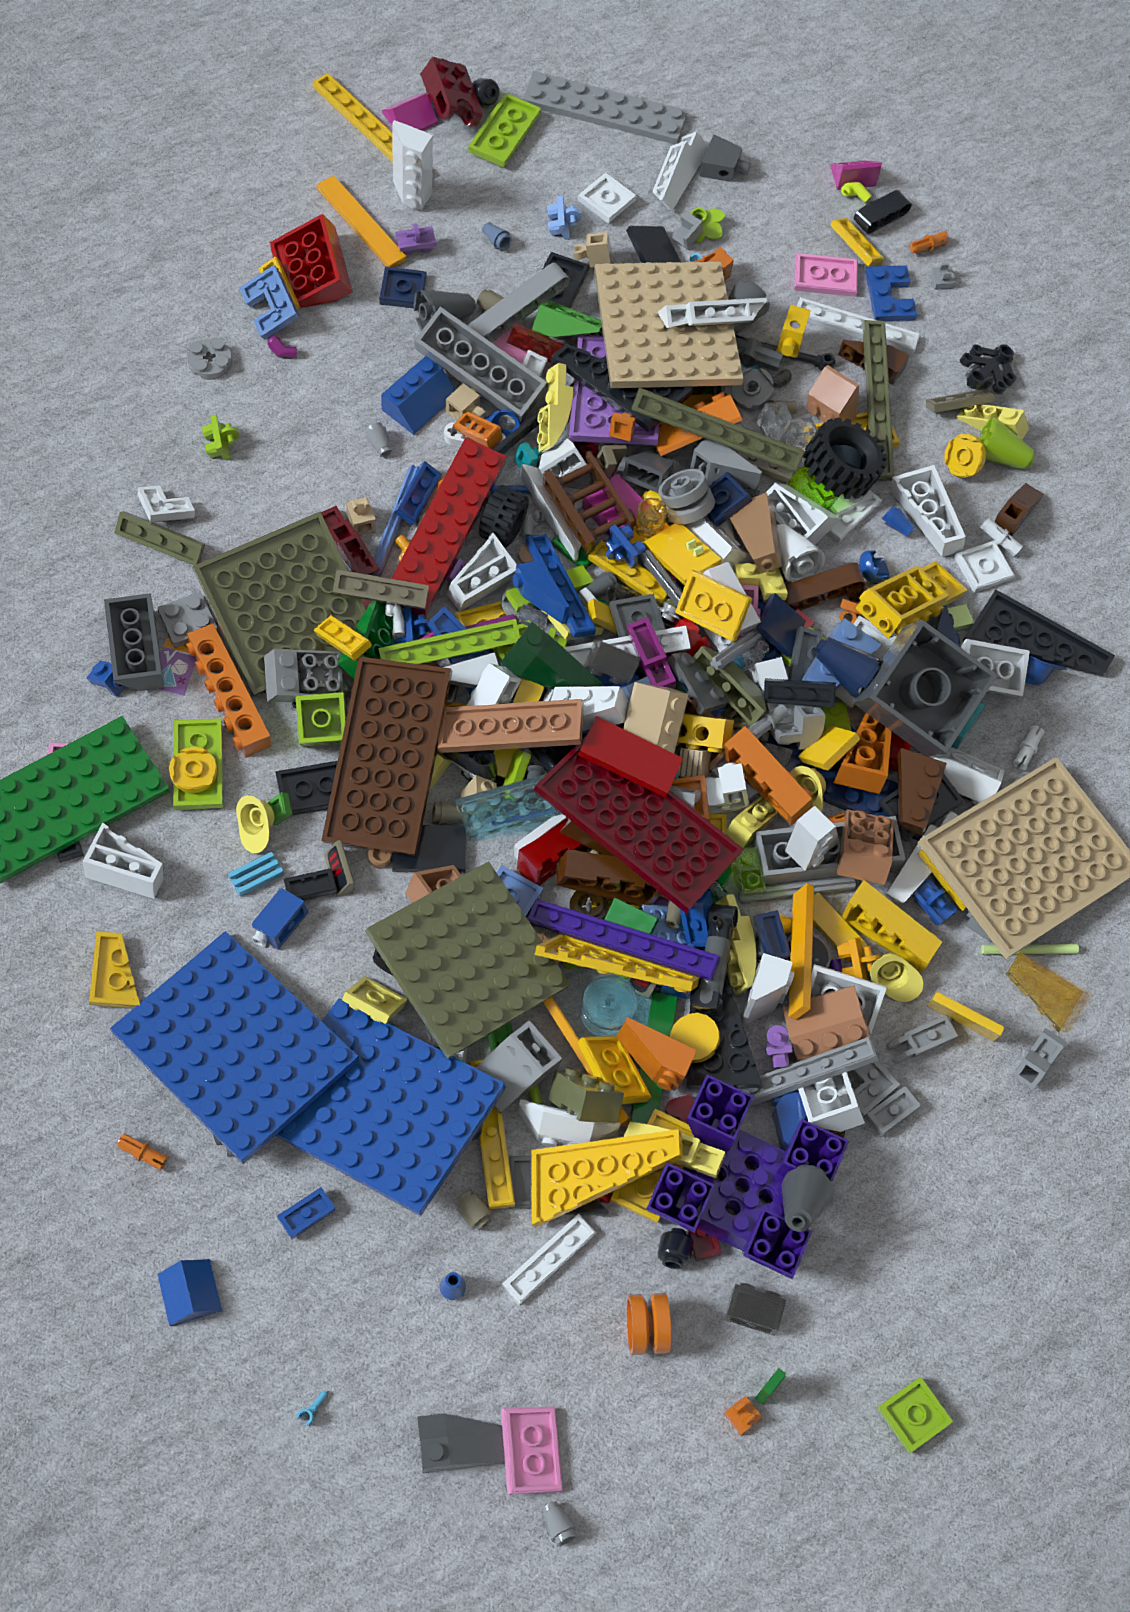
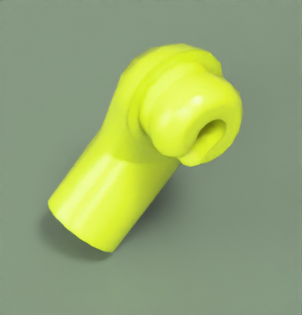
M860 182L846 183L841 189L843 196L858 195L864 203L872 197Z

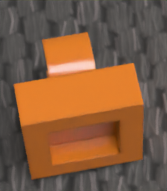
M614 412L611 417L609 436L631 441L636 418L624 412L622 414Z
M843 599L840 608L844 609V611L840 613L839 619L843 620L844 615L849 613L852 615L851 623L854 624L857 619L856 614L861 615L856 609L858 604Z
M746 1395L724 1412V1415L740 1436L762 1419V1416Z

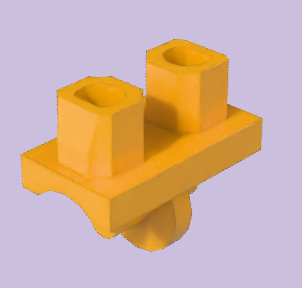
M860 937L849 939L848 942L837 946L839 958L851 957L853 964L851 967L842 968V973L869 981L867 970H871L874 964L873 960H878L880 958L879 954L872 955L871 946L862 948Z

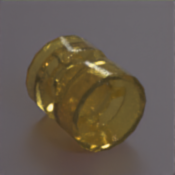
M651 497L642 500L638 505L635 530L640 537L649 539L664 530L667 508L663 501Z

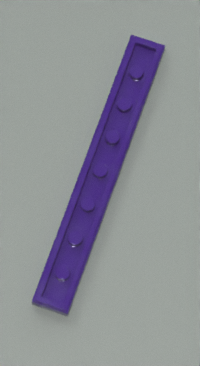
M535 899L527 918L531 925L709 981H713L721 959L719 955Z

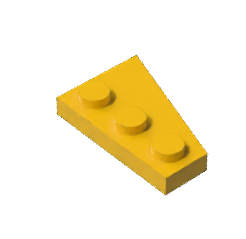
M96 931L89 1005L134 1008L140 1005L122 933Z

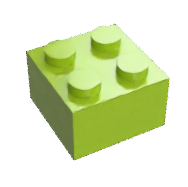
M341 692L296 696L299 744L302 747L341 744L347 718L345 694Z

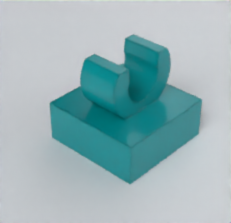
M526 442L520 444L513 460L520 469L522 464L535 467L539 463L538 459L542 453L539 452L538 447L531 448Z

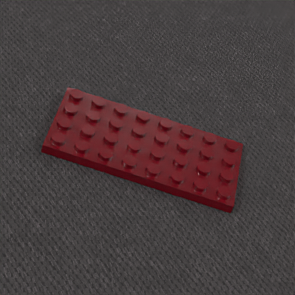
M586 735L582 739L581 744L576 745L535 785L533 790L687 914L739 857L744 849L672 791L669 790L666 797H663L578 756L587 737Z

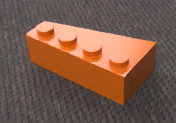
M865 713L856 732L860 737V741L847 752L834 783L880 794L888 777L892 731Z
M746 726L724 744L726 763H742L745 781L791 826L812 808V794L810 791L798 784L794 776L774 758Z

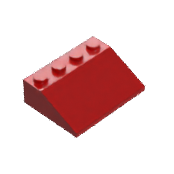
M323 213L269 242L273 258L277 257L300 308L335 302L353 293L336 227Z

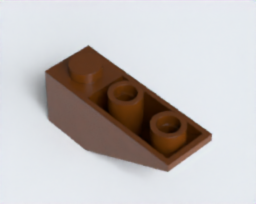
M843 340L838 355L865 370L864 343ZM887 345L889 384L891 385L896 382L905 370L909 359L908 354L892 345Z
M1025 483L1009 498L999 511L994 522L1001 528L1007 529L1009 531L1008 534L1013 536L1044 494Z

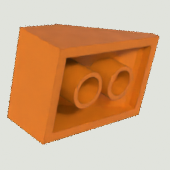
M628 1017L616 1036L649 1078L656 1082L660 1088L668 1091H675L686 1076L696 1053V1049Z

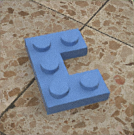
M275 265L240 287L244 300L250 308L264 298L267 299L271 309L254 319L258 332L264 340L300 317L280 271Z

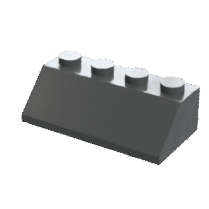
M151 593L104 599L114 683L139 691L165 688Z

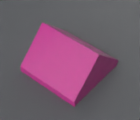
M427 93L416 94L382 110V114L391 125L395 120L423 131L438 124Z
M872 160L831 163V170L837 190L842 189L844 184L850 182H860L864 187L876 186L882 167V162Z

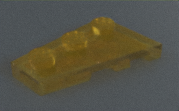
M1020 952L1006 973L1025 996H1029L1038 1006V1011L1048 1017L1057 1032L1061 1030L1083 993L1076 986Z

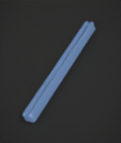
M411 465L408 468L374 556L380 571L371 574L372 576L380 577L382 575L403 520L394 511L419 466Z

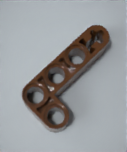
M852 562L785 584L788 594L784 601L795 611L847 595L848 600L851 602H860L859 597L867 590L859 564Z

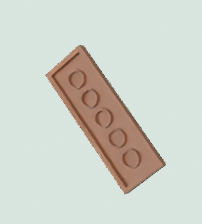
M582 699L446 707L437 748L439 753L580 745L582 741L584 703Z

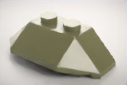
M701 646L693 657L694 662L701 670L708 674L710 681L722 690L724 697L729 701L726 705L728 707L727 710L721 715L724 719L734 720L733 727L746 726L749 728L767 711L762 691L733 661L720 670L711 667L710 662L718 652L706 646Z

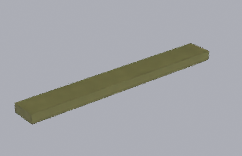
M864 320L862 325L868 429L872 431L870 433L872 437L877 436L879 439L877 444L883 445L885 450L882 454H887V460L885 461L887 467L878 480H892V477H894L885 321Z
M639 388L631 408L636 412L797 472L805 453L803 449Z

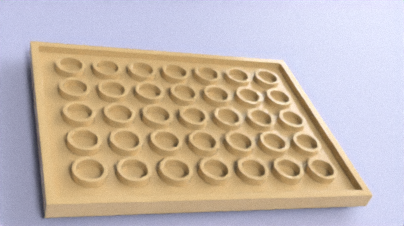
M721 262L595 264L594 272L611 388L743 384V374L733 323L697 326L685 324L667 328L658 314V311L666 305L728 300Z
M1057 757L922 837L917 842L1005 959H1008L1130 879V849Z

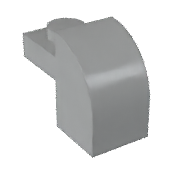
M796 705L793 722L778 723L775 729L770 730V733L778 744L788 745L795 743L799 750L805 749L814 744L822 735L826 715L819 706Z
M1045 1028L1013 1073V1076L1034 1090L1067 1042Z

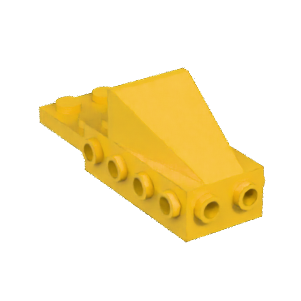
M934 561L921 568L917 565L865 590L859 597L861 601L856 609L883 635L890 639L894 636L897 637L906 625L919 620L927 622L930 617H937L943 611V606L963 597L968 589L937 561Z

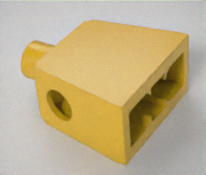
M790 304L780 336L778 352L785 356H798L811 310ZM792 323H799V328H792Z

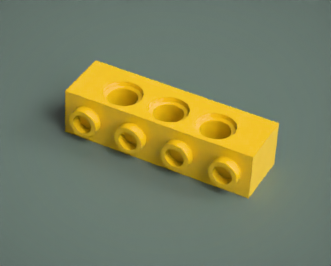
M684 713L676 746H678V742L686 743V748L700 749V746H707V751L722 753L724 744L732 738L734 720ZM683 725H685L687 728L685 736H683L681 733V728ZM705 728H707L709 732L708 738L706 740L703 737V730Z

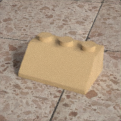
M634 682L623 729L674 753L689 694L672 688Z

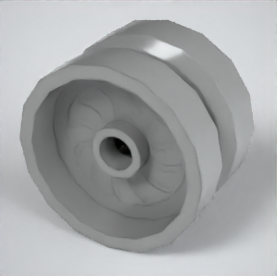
M698 469L683 470L671 475L660 485L658 493L664 506H666L665 509L671 522L675 524L693 523L702 519L714 508L716 501L708 487L709 485L703 471Z

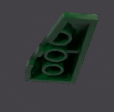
M533 622L526 628L500 662V664L519 678L532 681L546 688L601 687L603 685L599 679Z

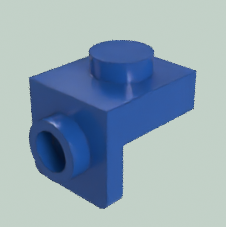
M100 660L86 677L91 684L106 687L113 696H119L126 687L114 683L112 663Z

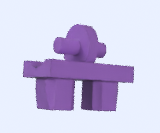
M413 223L412 229L395 232L399 251L405 255H411L413 250L421 249L424 253L431 252L433 247H437L433 226L419 228L417 223Z
M777 1024L768 1029V1042H766L767 1055L773 1056L774 1068L789 1066L788 1053L792 1052V1043L788 1039L787 1029Z

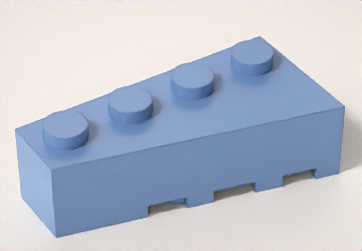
M845 618L834 627L829 635L830 638L873 654L882 645ZM816 657L802 678L804 681L836 682V687L840 684Z

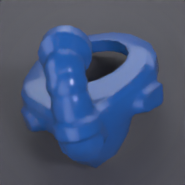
M498 410L484 418L500 426L501 432L506 437L520 427L521 424L519 417L510 410ZM503 415L511 416L515 420V428L512 430L504 429L500 425V418Z

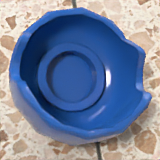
M875 550L863 552L859 560L863 577L870 583H880L890 578L885 560L882 557H874Z

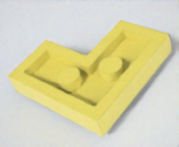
M734 564L733 571L741 585H759L764 600H768L769 596L774 593L783 600H786L788 593L779 568L761 573L756 564Z

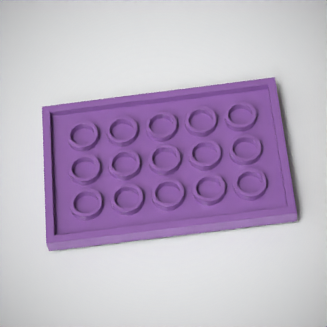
M579 334L577 348L589 351L592 356L600 359L606 357L603 335ZM574 378L569 430L570 441L658 445L659 423L648 432L635 423L631 441L609 436L612 415L614 412L622 413Z

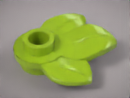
M697 207L690 212L696 218H702L703 233L695 241L696 243L700 244L705 237L711 240L722 238V228L719 222L726 216L722 211L715 208L705 210Z

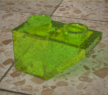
M758 847L744 848L739 857L733 862L737 864L735 867H732L734 884L742 896L766 893Z

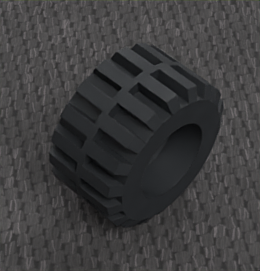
M505 485L499 486L491 495L483 511L479 524L480 537L488 540L491 534L494 533L503 547H508L514 541L523 525L528 511L529 497Z

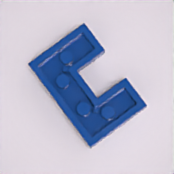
M907 265L866 267L865 275L874 320L885 322L915 321L917 312L914 298L893 299L891 288L909 287L910 278Z

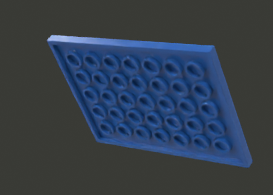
M226 931L141 1001L140 1005L134 1007L110 1028L111 1032L242 1164L246 1163L359 1061L358 1055Z
M338 998L322 1022L358 1055L359 1061L282 1129L276 1137L421 1217L505 1091L506 1085L502 1081L455 1057L447 1059L441 1050L389 1023L385 1024L373 1020L370 1015L361 1010L351 1008L348 1003Z

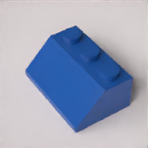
M425 356L381 394V408L383 412L414 435L446 407V398L455 391V388L443 368Z

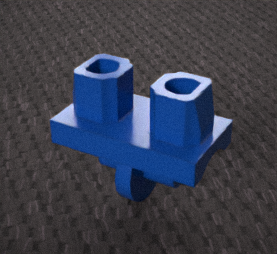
M616 524L611 526L609 529L611 531V535L608 537L609 542L606 543L608 547L606 557L609 560L616 558L619 562L624 559L631 569L636 567L641 554L646 551V546L642 541H637L634 544L629 542L634 537L633 530L629 525L618 528Z
M404 606L402 614L406 632L402 638L395 637L396 644L419 640L420 637L426 636V632L430 631L427 625L430 620L425 619L423 614L418 615L413 612L412 607Z
M930 878L926 879L911 895L914 901L930 916L933 923L938 926L957 912V909L946 898V892L943 889L939 890Z

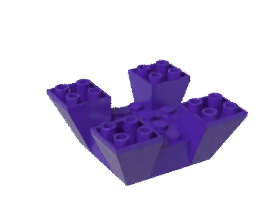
M707 1074L686 1120L693 1136L700 1139L701 1143L725 1151L726 1155L718 1173L721 1181H716L711 1176L691 1170L689 1173L667 1162L646 1210L689 1231L695 1232L696 1229H699L710 1236H715L718 1240L742 1250L744 1257L793 1279L812 1231L807 1229L798 1232L787 1226L781 1188L786 1173L796 1169L797 1166L813 1165L822 1169L830 1182L831 1180L833 1182L849 1140L801 1118L785 1151L740 1130L754 1096ZM745 1164L751 1165L754 1170H749ZM735 1186L743 1188L745 1193L739 1192ZM759 1197L765 1198L769 1204L762 1203ZM726 1208L732 1209L735 1215L727 1213Z

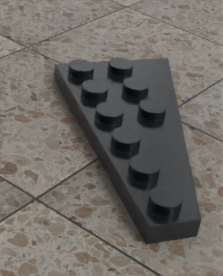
M565 344L551 356V360L555 365L557 363L566 364V373L621 413L631 414L632 417L636 418L635 423L647 432L660 422V420L631 409L639 388L610 387L606 357H603V359L592 356L591 352L569 344ZM688 386L685 388H642L681 404L693 394V388Z
M996 589L963 640L964 642L965 639L1029 650V656L1040 661L1100 676L1104 675L1115 657L1114 654Z
M694 947L696 949L705 951V947ZM726 973L722 992L724 1002L721 1016L707 1015L714 1020L720 1031V1044L711 1058L703 1062L690 1064L687 1071L686 1086L688 1089H700L707 1074L735 1088H763ZM695 989L690 993V1014L696 1013L692 1007Z

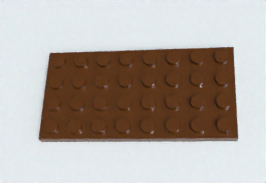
M359 657L322 842L334 844L340 840L343 846L417 856L438 749V739L443 724L453 672L451 668Z

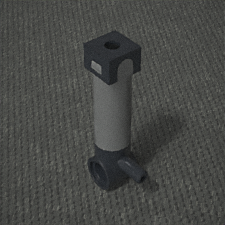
M712 904L708 916L709 930L705 951L719 955L721 959L713 981L703 978L699 980L698 989L694 991L692 1007L696 1013L721 1016L724 1002L722 992L732 935L738 923L737 906Z

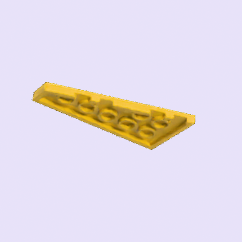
M563 934L538 944L535 951L537 956L572 963L581 967L593 968L602 974L610 975L614 973L652 982L657 985L674 987L676 991L688 993V991L695 989L700 978Z
M677 1129L531 1150L532 1226L536 1228L666 1166L667 1162L671 1164L683 1158L682 1132Z

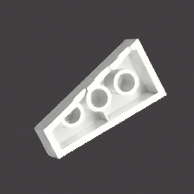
M932 465L892 477L891 493L939 554L943 557L963 551L966 536L935 466Z

